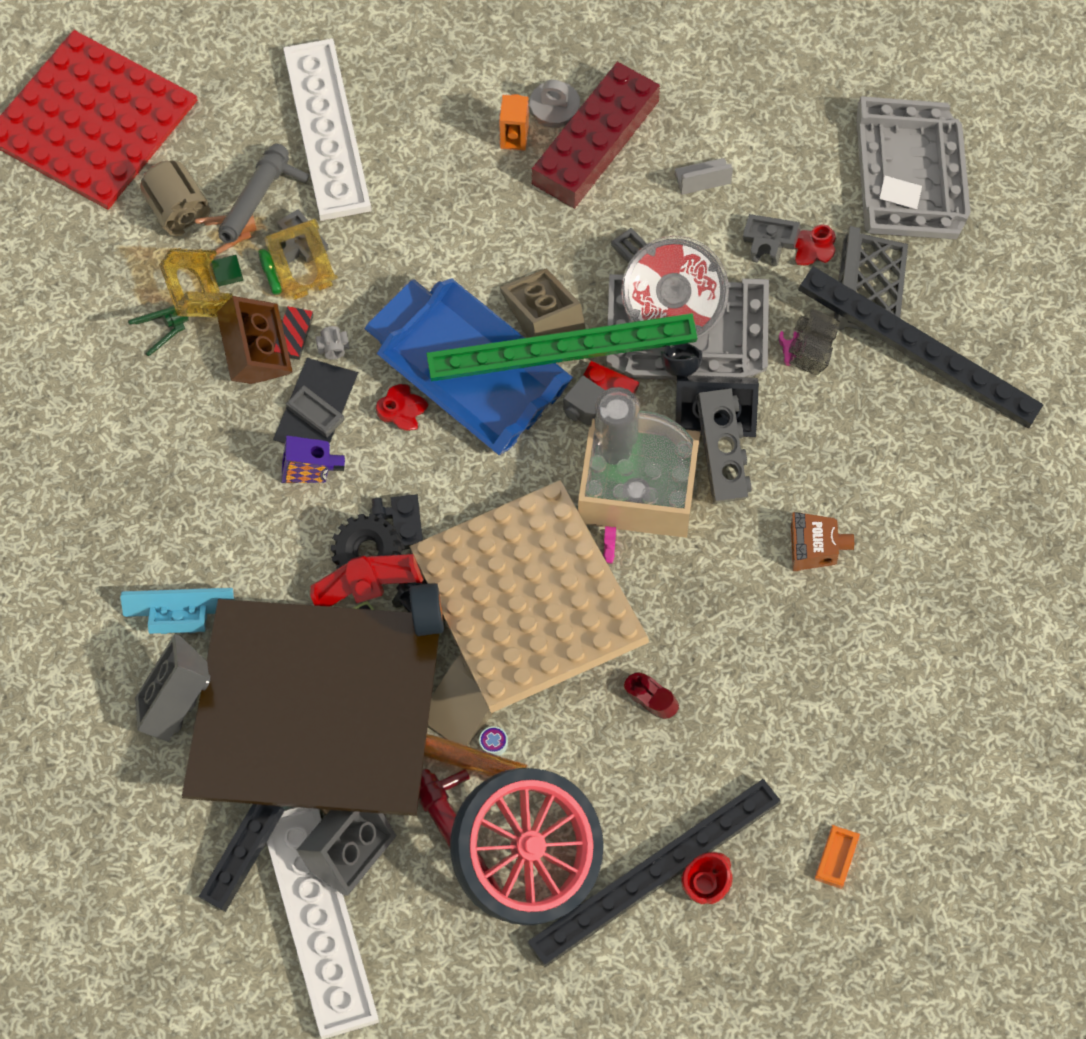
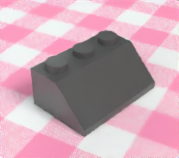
M178 634L173 635L135 697L138 731L167 742L170 741L174 733L180 731L185 715L188 711L191 712L194 709L197 696L201 690L204 691L208 687L211 678L208 673L207 661Z
M330 810L297 848V852L312 874L341 894L348 896L397 835L384 814Z

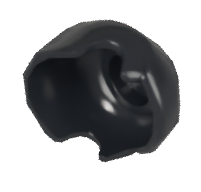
M689 343L673 346L666 345L664 352L661 351L662 365L669 374L676 377L692 375L699 369L703 360L702 351Z

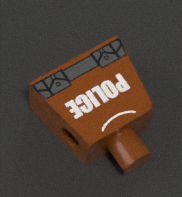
M793 512L791 518L793 571L836 565L839 550H854V534H838V523L835 518Z

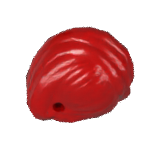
M710 852L693 859L683 871L681 878L682 888L688 897L699 904H715L722 900L729 892L733 881L730 858L723 853Z

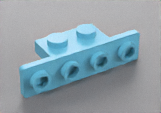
M232 588L123 591L120 598L123 616H149V634L205 632L207 614L216 613L218 599L234 600V593Z

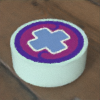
M496 726L484 729L479 737L480 749L484 754L492 757L503 754L508 746L506 732Z

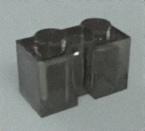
M811 309L804 316L801 315L795 325V330L797 331L796 338L793 339L789 347V353H791L789 364L811 374L819 375L829 365L833 350L831 346L832 342L836 339L840 320L815 309Z

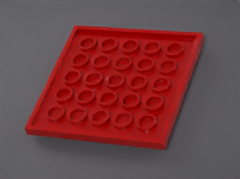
M73 30L0 115V151L109 210L195 105L198 98L192 92Z

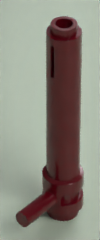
M425 769L422 770L419 792L421 800L419 803L424 812L429 813L450 848L451 830L456 813L448 801L449 796L446 791L469 780L470 776L467 770L464 769L439 781L435 773ZM477 851L479 863L484 873L489 868L479 851ZM493 875L489 876L487 879L490 884L501 893L502 890Z

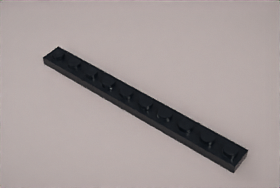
M814 266L798 288L800 292L1028 429L1044 405Z
M764 779L760 780L527 941V945L543 967L546 968L680 875L693 859L704 853L713 852L780 805L781 800Z

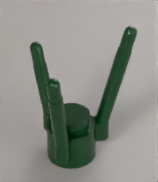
M181 302L128 320L129 325H138L162 317L168 328L174 327L146 352L147 356L152 355L178 332L185 330L183 323L189 321V318Z

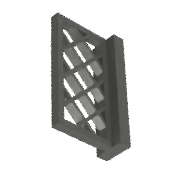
M850 226L843 238L838 281L854 291L864 286L871 295L867 299L875 300L879 306L900 318L908 244L861 234L860 228ZM862 243L871 244L876 252L868 256L861 248ZM889 249L901 251L900 258L893 262L885 251ZM879 255L887 264V266L880 270L872 261V259ZM865 263L874 273L867 278L859 271V267ZM890 269L898 277V280L892 284L883 275V273ZM875 278H878L885 287L879 292H876L869 283ZM886 292H889L895 299V303L889 307L880 297ZM834 312L832 329L843 330L844 327L863 330Z

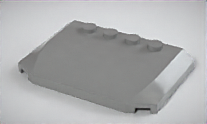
M860 97L856 119L864 228L867 233L957 239L970 214L963 128L959 119H954L950 113L951 107L948 103ZM884 176L922 186L917 209L879 199Z
M609 274L608 326L634 322L624 300L623 290L626 275ZM742 279V283L725 282V299L718 318L711 327L697 336V342L689 343L701 350L703 356L701 366L692 375L751 378L767 371L769 279ZM665 280L660 288L662 299L669 304L682 302L687 292L683 281ZM665 347L607 355V366L633 379L677 380V377L669 374L662 365L661 351L664 352Z

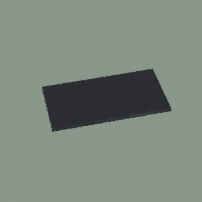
M307 358L290 399L304 385L342 414L359 372ZM286 408L273 440L285 444L286 436L323 440L330 443L335 430L325 438Z

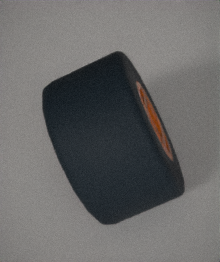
M431 583L411 586L409 589L410 603L416 636L443 633L444 624L438 584Z

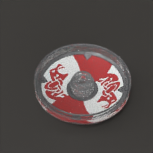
M667 236L648 243L632 257L623 275L622 300L625 311L632 322L693 313L697 338L708 333L721 319L728 302L729 282L722 262L709 247L689 237Z

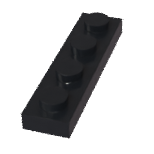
M251 805L198 897L224 912L227 911L283 815L284 808L272 805Z

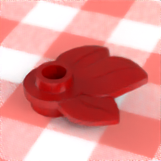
M822 224L814 227L812 231L802 230L799 232L795 246L798 249L795 258L797 265H810L817 259L826 263L832 259L835 254L833 244L836 241V235L830 226Z
M397 384L389 388L386 397L378 400L376 412L382 421L393 422L399 429L417 430L418 423L415 417L424 413L429 404L421 396L410 394L411 390L408 384Z

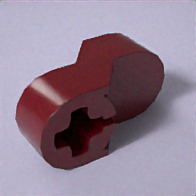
M637 672L626 678L624 688L630 698L642 705L650 713L662 719L671 718L677 713L679 703L674 694L669 689L662 687L652 677Z

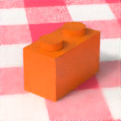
M518 94L503 95L499 120L500 149L526 151L529 128L528 96Z

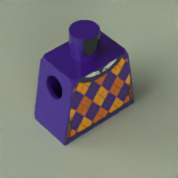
M286 436L282 457V483L326 482L328 471L344 472L345 455L330 454V443L328 441Z

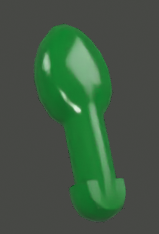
M260 249L258 254L262 269L266 274L272 294L278 295L282 292V288L273 260L267 250Z

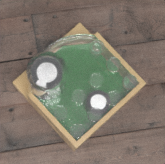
M613 387L603 391L596 400L595 419H592V425L589 427L578 500V512L585 525L604 528L605 526H610L620 530L687 538L700 432L685 430L678 423L664 415L640 411L639 400L628 389Z

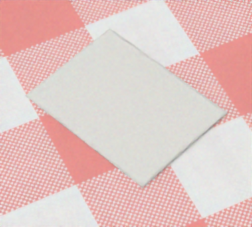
M884 176L879 199L917 209L922 186Z

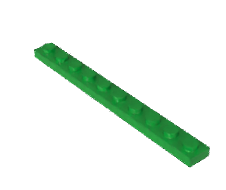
M693 313L428 352L426 354L430 380L432 382L666 347V345L697 342L698 338Z

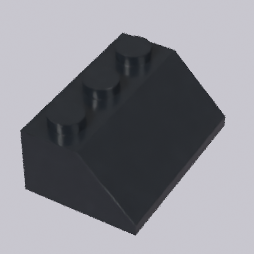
M697 375L677 377L675 425L683 430L699 431L700 435H702L697 395L701 392L732 388V394L738 397L739 411L735 413L737 422L742 424L743 437H756L759 393L758 378ZM723 413L714 414L716 424L720 426L727 424L726 415Z

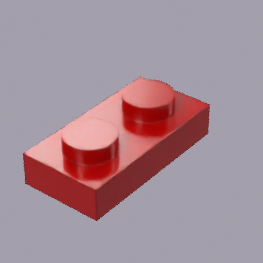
M593 361L590 362L583 376L612 395H620L630 401L639 387L638 381Z

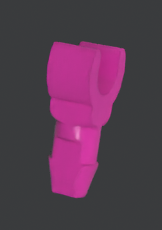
M783 331L779 334L778 341L782 346L786 366H791L794 346L798 338L797 332L793 333L792 340L784 339Z
M605 526L603 557L608 564H612L615 557L616 527Z

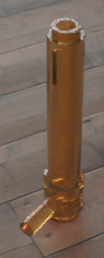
M427 734L424 757L478 774L492 777L510 769L528 768L526 764L434 735Z

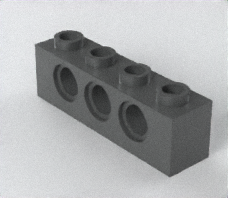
M732 388L701 392L697 395L696 399L712 502L717 504L745 500L748 497V492L752 491L750 477L745 476L744 465H747L746 450L741 449L740 438H743V428L741 422L736 420L735 412L739 411L738 397L732 394ZM723 413L726 415L727 424L724 426L716 424L714 414ZM723 439L729 441L732 446L731 452L724 453L720 451L718 441ZM723 467H732L736 472L735 479H726L722 474Z

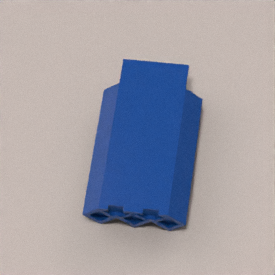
M452 278L442 282L438 281L430 292L415 279L411 280L365 327V330L382 345L376 353L498 455L505 453L513 447L519 435L525 429L529 430L542 416L541 414L550 403H555L573 379L564 369L553 363L431 382L426 354L428 352L524 338Z

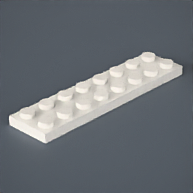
M333 39L283 47L320 221L370 212L371 204Z
M296 807L284 811L267 840V845L321 1039H326L379 1023V1019L343 894L312 874L297 852V848L321 821L319 810Z

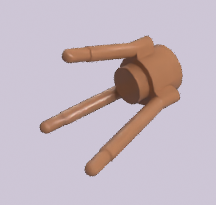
M227 215L195 219V223H204L206 226L222 224ZM253 215L235 242L220 246L209 253L208 256L212 258L237 243L250 239V232L256 231Z

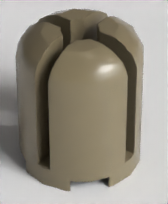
M175 160L162 161L149 168L140 182L141 194L162 228L169 235L185 234L183 229L196 224L195 219L209 217L211 208L206 197L186 166L181 162Z

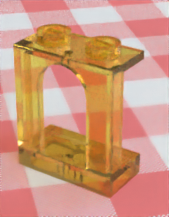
M316 218L264 237L286 297L292 295L294 300L309 295L307 290L317 286L318 291L334 286L332 280L338 278L337 275H334L319 235V226ZM303 234L317 267V277L309 285H301L294 280L280 245L281 242Z
M174 248L170 249L160 262L159 266L178 316L217 317L216 312L233 296L232 293H220L210 266V263L217 255L216 251ZM179 269H186L193 272L198 278L203 292H186L184 294L177 277V271Z

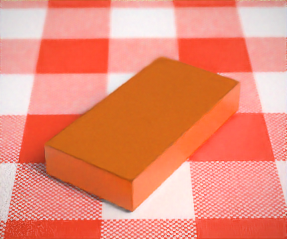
M832 825L814 880L843 889L858 843L859 833Z

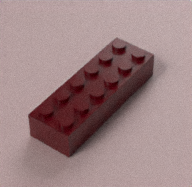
M617 61L532 167V185L575 209L658 104L660 84Z

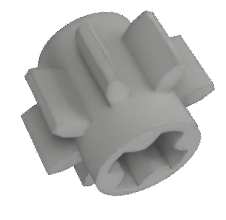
M336 326L322 329L320 332L321 336L316 337L319 355L325 354L327 359L341 358L345 354L344 350L349 349L347 332H340V329Z

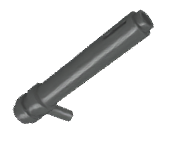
M273 144L266 148L256 164L255 172L218 229L220 240L225 243H231L238 239L274 180L279 178L281 173L305 184L307 183L310 174L288 164L289 152L286 147L281 144Z

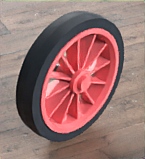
M510 769L483 781L463 801L451 830V862L462 890L482 911L496 919L512 924H543L571 912L592 890L598 878L603 860L602 829L591 802L568 779L542 769ZM515 791H520L522 829L502 798ZM528 791L538 792L546 796L531 828ZM554 800L567 815L542 833H539L538 831ZM494 803L497 804L516 836L483 819ZM569 820L571 821L576 842L546 843L544 839L546 836ZM480 825L507 838L511 842L507 843L506 846L477 847ZM576 845L574 866L571 867L545 853L546 847ZM506 849L508 853H512L483 873L477 851ZM517 857L500 893L490 884L487 878ZM540 858L570 873L565 883L559 889ZM524 864L526 902H519L508 898ZM533 864L552 893L549 897L536 902Z

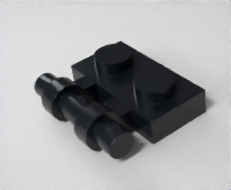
M418 494L390 497L391 507L386 508L383 506L382 498H373L371 500L372 508L370 509V514L383 519L393 518V526L402 537L400 540L404 544L405 549H410L409 546L423 541Z

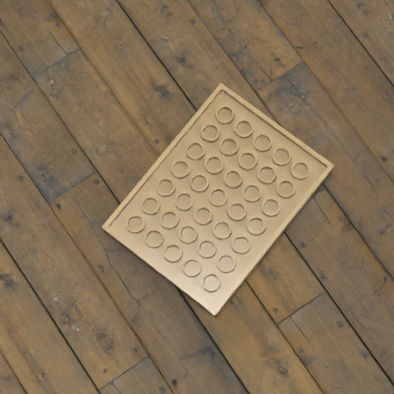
M561 480L409 546L427 584H438L442 615L490 713L649 643L646 632Z

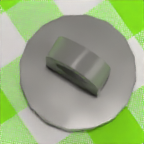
M547 80L534 89L530 96L531 114H533L539 124L549 128L566 126V123L571 120L580 108V97L577 91L569 84L558 80Z

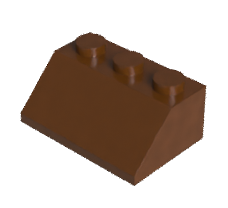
M232 296L216 312L231 381L254 384L289 375L293 372L277 303ZM277 338L281 353L274 352Z

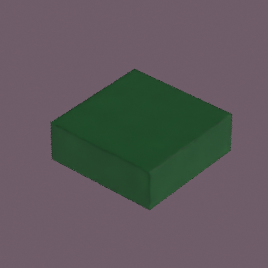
M237 255L211 261L218 287L243 281Z

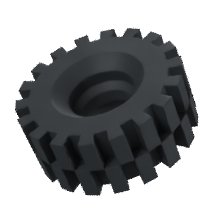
M359 514L357 519L353 517L347 519L348 524L346 526L341 524L338 527L341 531L339 535L334 533L332 539L336 542L335 545H331L330 551L334 553V556H331L333 563L337 565L336 569H339L347 564L350 559L359 557L358 549L360 545L368 540L374 541L378 545L379 552L377 556L402 555L401 552L405 548L400 540L402 539L400 533L385 519L378 518L373 514H369V516Z

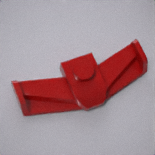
M414 554L372 557L363 555L350 559L347 564L311 585L310 596L314 606L330 607L350 594H353L357 604L382 596L384 590L381 584L422 583L423 577Z

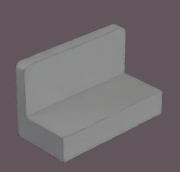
M725 158L675 169V176L682 195L731 184L733 167L732 164L726 163Z

